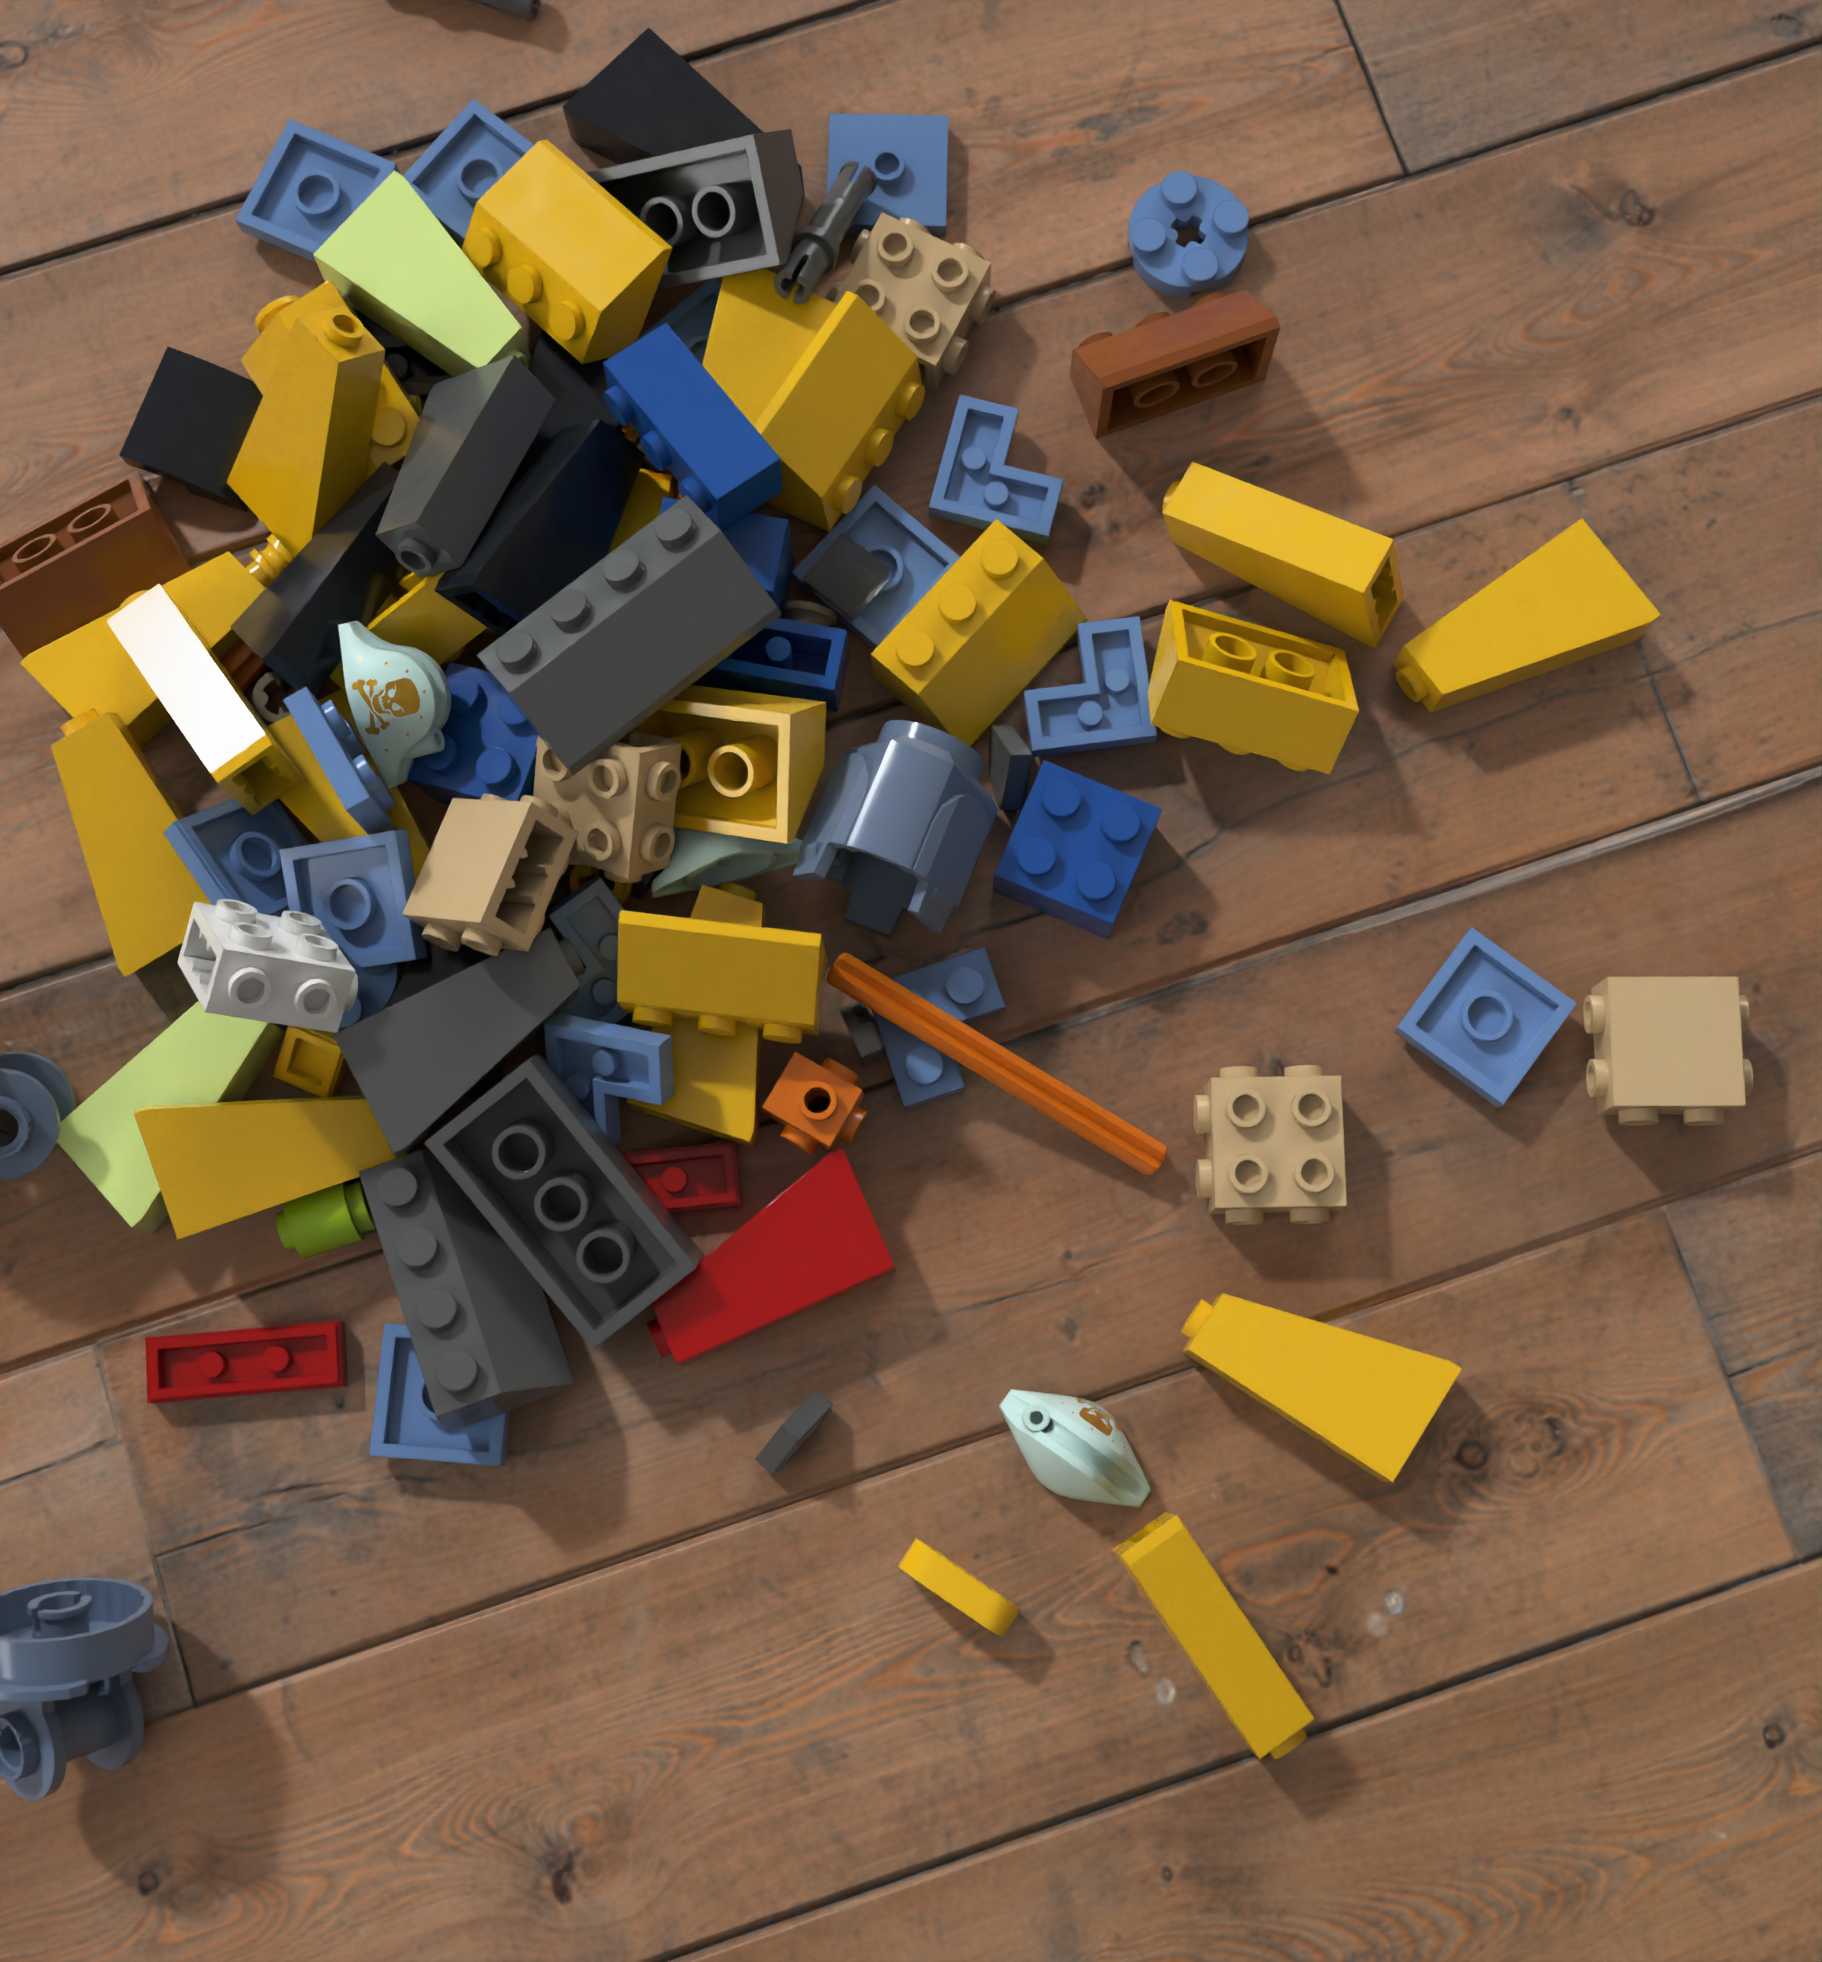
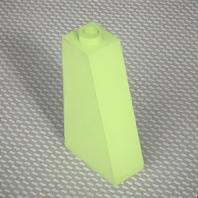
M395 170L313 254L324 281L326 282L330 279L347 298L352 307L453 377L514 354L528 369L532 358L522 326L404 176Z
M198 1001L60 1122V1133L57 1143L132 1228L153 1233L162 1225L169 1213L138 1128L134 1110L150 1105L241 1101L285 1031L277 1023L206 1013Z

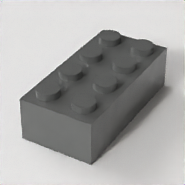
M540 1052L529 1058L424 1142L592 1349H595L697 1268L703 1255Z

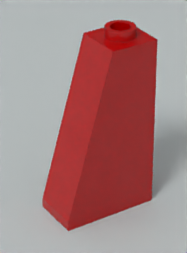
M843 1148L830 1152L701 1260L697 1268L651 1303L657 1318L647 1322V1325L662 1358L672 1354L676 1364L685 1366L896 1272Z

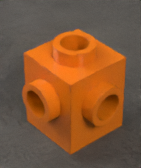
M796 1051L762 1106L766 1116L785 1126L780 1136L811 1155H814L818 1146L828 1152H833L840 1141L850 1145L859 1133L868 1115V1111L860 1107L865 1098L863 1090L855 1086L859 1079L857 1074L830 1058H825L820 1066ZM817 1100L830 1102L827 1110L822 1113L809 1111L810 1106Z

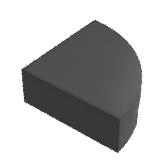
M991 725L990 778L993 793L1000 810H1021L1022 805H1024L1033 759L1032 753L1012 725Z
M856 1001L838 1009L863 1067L883 1059V1054H885L884 1043L874 1022L871 1021L866 1006Z
M816 1389L780 1426L755 1460L771 1474L775 1471L778 1473L796 1454L801 1444L833 1411L830 1408L834 1404Z

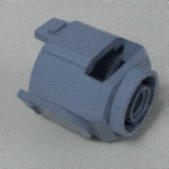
M907 720L887 721L882 727L877 742L860 745L843 752L840 762L831 773L800 846L801 854L792 876L803 882L827 877L838 885L853 891L845 915V921L889 938L903 911L911 913L930 931L941 933L948 917L954 916L958 911L998 812L992 796L979 783L985 767L984 760L969 745L939 729Z

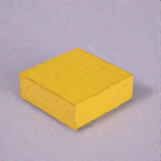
M288 1025L273 1077L319 1097H337L345 1078L348 1063L333 1036L334 1032Z

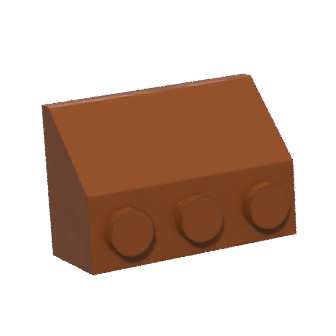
M1244 289L1227 296L1224 292L1212 293L1198 300L1192 308L1173 315H1169L1167 312L1155 313L1141 320L1133 329L1116 335H1112L1110 332H1101L1085 339L1078 348L1072 351L1070 377L1095 439L1265 380L1280 331V325L1276 316Z
M139 470L126 475L0 544V627L23 659L28 654L119 608L123 601L132 594L142 590H150L158 584L162 586L191 571L180 542Z

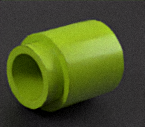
M361 1180L352 1183L346 1181L283 1203L284 1211L277 1213L275 1216L277 1230L285 1249L291 1250L296 1248L303 1259L365 1239V1232L376 1229Z

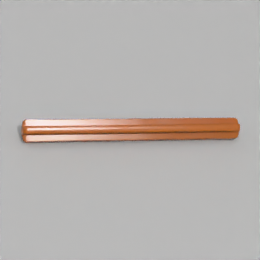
M842 953L837 957L826 978L831 986L1142 1174L1154 1175L1161 1167L1168 1151L1163 1143L851 954Z

